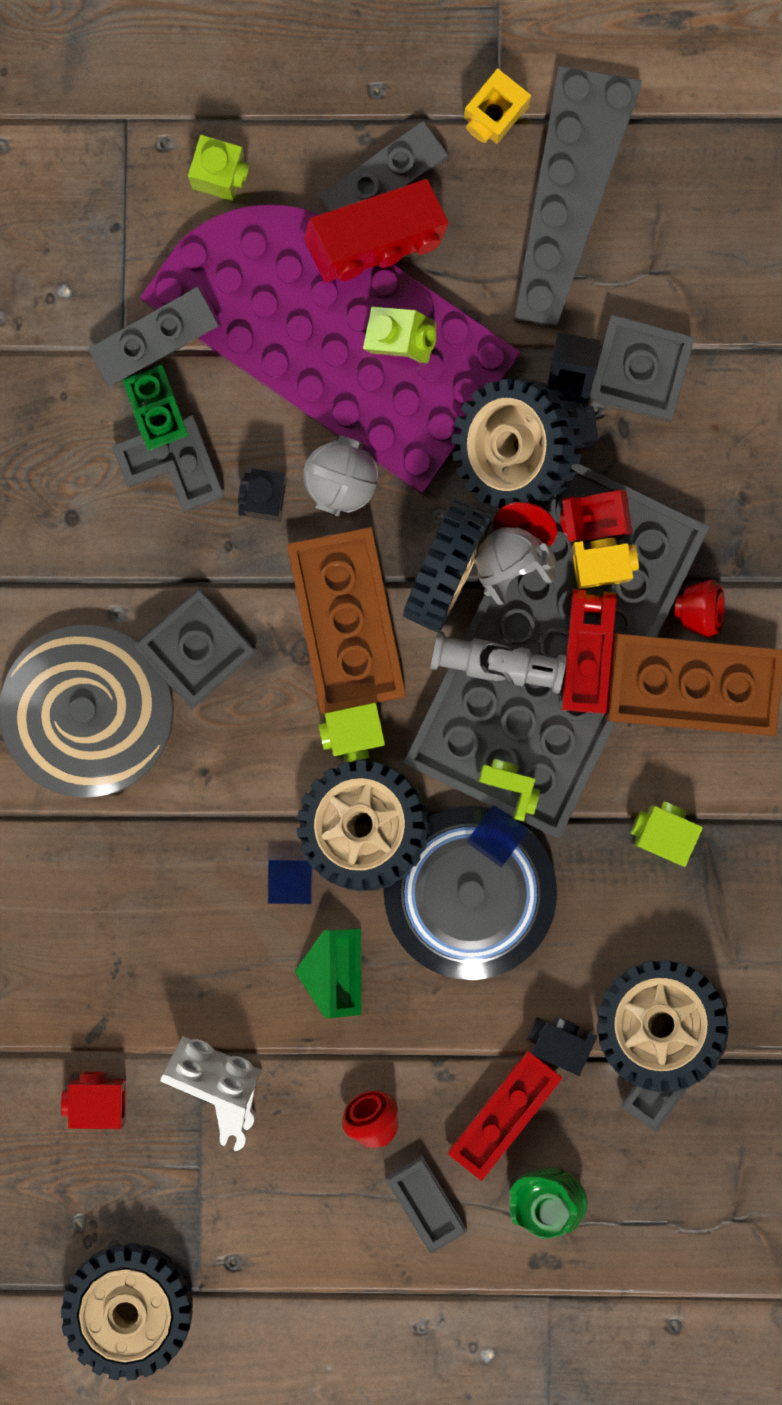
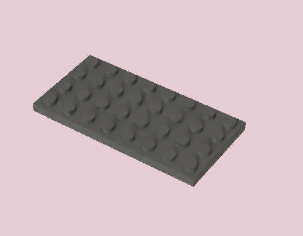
M573 464L571 468L576 471L573 480L564 481L567 489L562 494L554 495L556 499L541 504L540 506L551 514L557 525L558 533L554 543L550 546L556 560L554 582L546 583L536 569L533 572L517 576L509 582L504 604L498 605L492 596L484 595L463 640L472 641L473 638L503 643L512 648V651L524 647L529 648L533 654L557 658L559 655L566 656L572 588L577 589L571 552V546L575 542H569L568 536L563 532L560 523L563 498H581L616 490H627L633 534L612 538H616L617 545L635 544L639 570L632 571L633 579L629 582L584 589L586 594L602 596L603 591L616 592L613 633L647 637L658 636L710 526L581 464ZM590 542L583 543L584 550L591 549ZM584 612L583 624L600 625V613ZM490 648L483 650L480 654V667L484 672L488 670L487 660L492 650ZM449 668L403 764L511 816H514L520 793L480 783L478 779L482 765L492 767L494 759L519 765L517 774L534 778L533 788L540 789L534 815L526 813L524 822L560 839L616 722L606 721L605 714L561 710L564 677L560 693L557 694L552 693V689L549 687L528 683L521 687L513 685L507 678L503 681L485 680L466 676L465 671Z

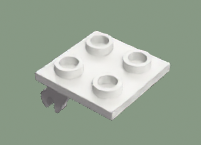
M182 1036L160 1081L214 1104L219 1124L221 1145L225 1146L228 1137L234 1135L237 1138L233 1148L234 1151L243 1148L247 1140L246 1130L252 1127L256 1117L255 1111L252 1109L255 1086L262 1070L254 1067L248 1060L242 1057H230L214 1050L208 1043L202 1040H190Z

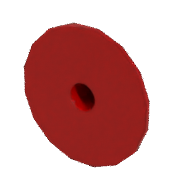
M513 502L503 506L496 513L493 521L494 531L501 527L521 528L529 531L536 538H539L543 544L549 545V547L554 543L558 533L556 522L551 514L542 507L529 502Z

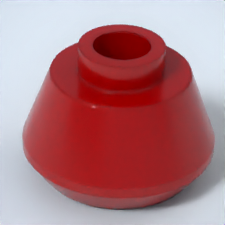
M707 580L686 587L684 594L678 595L676 598V620L682 621L685 630L706 639H711L721 632L725 615L723 587L715 580Z
M368 1091L355 1097L347 1105L342 1117V1128L345 1134L367 1148L383 1147L389 1144L399 1127L396 1100L390 1094L380 1091Z

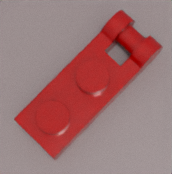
M572 588L561 710L606 714L616 592L603 591L601 596L586 594L584 589ZM584 612L600 613V625L583 624Z

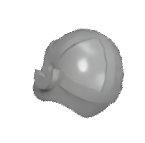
M340 435L338 441L334 440L324 444L312 452L306 460L303 469V481L308 494L317 502L315 508L339 516L341 511L346 513L353 512L369 502L377 486L378 471L371 455L367 451L362 450L364 443Z
M501 527L487 535L476 551L475 564L478 569V578L482 585L486 587L483 593L486 596H492L498 605L505 603L508 584L517 576L533 572L537 569L546 583H552L555 580L554 567L556 560L549 545L543 544L539 538H536L524 529Z

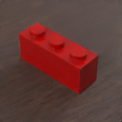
M425 179L310 218L304 241L325 283L336 279L348 281L360 275L365 269L377 265L380 268L389 267L397 263L403 256L414 252L422 255L435 250L441 244L449 222L428 180Z

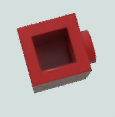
M81 1072L80 1079H74L68 1085V1090H63L61 1094V1116L68 1117V1129H121L126 1123V1079H107L106 1072Z

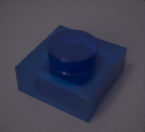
M493 804L466 842L499 867H502L529 830Z
M269 860L268 904H312V867L308 863L309 860Z

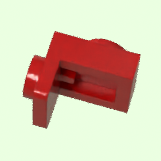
M616 490L581 498L567 497L562 500L563 509L560 512V523L563 532L568 536L569 542L583 541V543L633 534L627 490Z

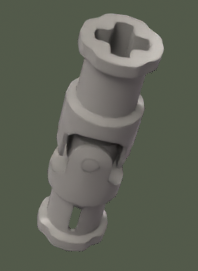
M440 631L436 635L430 669L437 670L439 666L465 671L466 676L492 681H503L507 678L508 681L516 686L523 687L525 683L549 687L552 689V693L559 694L567 656L559 655L557 658L533 654L529 648L524 647L512 651V648L503 643L473 638L472 641L445 637L444 632ZM490 648L492 650L487 660L488 670L484 672L480 667V654L483 650Z

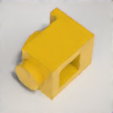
M497 68L465 108L464 119L469 122L466 125L467 131L482 143H486L488 139H491L494 143L498 144L518 118L529 108L531 94ZM490 109H497L502 114V117L494 121L486 113Z
M607 538L591 541V549L584 550L583 541L575 542L571 546L577 589L626 583L633 579L632 571L639 570L635 544L617 545L616 538Z

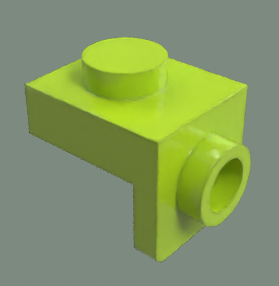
M371 307L363 346L364 350L372 354L409 357L419 363L429 362L431 350L436 343V321L416 310Z
M494 759L492 767L482 765L478 782L520 793L513 819L524 822L526 813L534 815L540 795V789L533 788L534 778L517 774L519 765Z

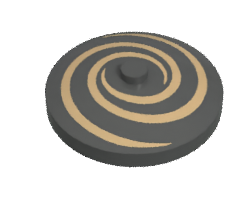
M74 625L42 636L27 647L16 659L8 672L1 691L0 727L12 758L32 780L59 794L85 798L100 797L116 793L133 785L144 777L157 763L165 750L172 730L173 698L170 686L134 647V644L137 642L136 640L108 627Z

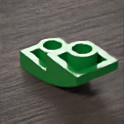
M163 365L122 380L147 451L189 436Z

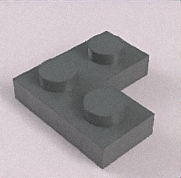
M193 415L183 419L189 436L147 451L142 435L112 446L128 488L169 473L184 513L225 498Z

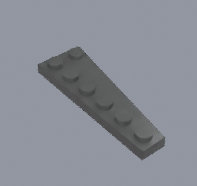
M563 66L558 67L514 321L550 328L557 327L636 103L642 80Z

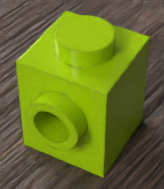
M200 135L188 178L193 190L233 201L237 187L243 188L245 185L249 163L245 162L241 146Z
M376 703L325 713L326 723L318 724L323 749L332 748L334 757L343 755L344 763L370 758L368 749L385 746Z
M664 801L661 808L650 805L647 812L640 810L630 834L636 836L633 845L677 865L686 867L703 827L685 819L688 811Z

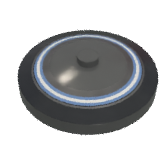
M460 806L428 816L427 822L430 824L429 833L426 836L428 843L425 851H422L420 855L421 860L416 867L413 866L410 869V874L404 879H399L395 882L396 884L384 888L386 915L394 935L406 952L417 962L433 972L446 977L479 980L501 975L512 970L529 958L540 946L554 918L557 903V883L553 865L547 851L534 833L524 824L494 809L478 806Z

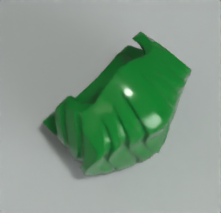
M547 1167L546 1169L537 1168L534 1171H529L518 1179L509 1191L511 1196L510 1215L512 1222L543 1240L572 1232L581 1224L587 1211L588 1201L583 1186L577 1178L573 1177L572 1173L563 1172V1169Z

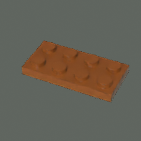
M372 527L287 544L321 714L405 698L406 694Z
M613 633L605 720L776 736L782 686V650Z

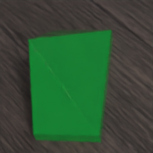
M361 928L324 930L295 970L296 975L324 1018L362 1015Z

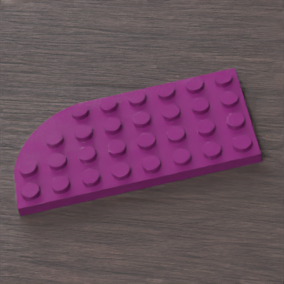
M284 205L247 206L215 216L188 233L176 245L140 297L141 301L152 309L157 310L194 288L201 286L222 325L198 338V341L337 437L341 435L364 443L362 450L367 451L376 464L421 495L424 494L458 445L452 444V434L461 433L462 429L454 425L457 417L466 416V413L461 410L466 401H474L471 395L477 389H485L484 385L503 380L520 356V351L394 264L385 268H380L377 265L365 269L360 275L348 281L336 279L325 283L304 241L309 219L319 215L312 211ZM371 307L416 310L436 321V343L431 350L429 362L419 363L409 357L372 354L364 350L363 346Z

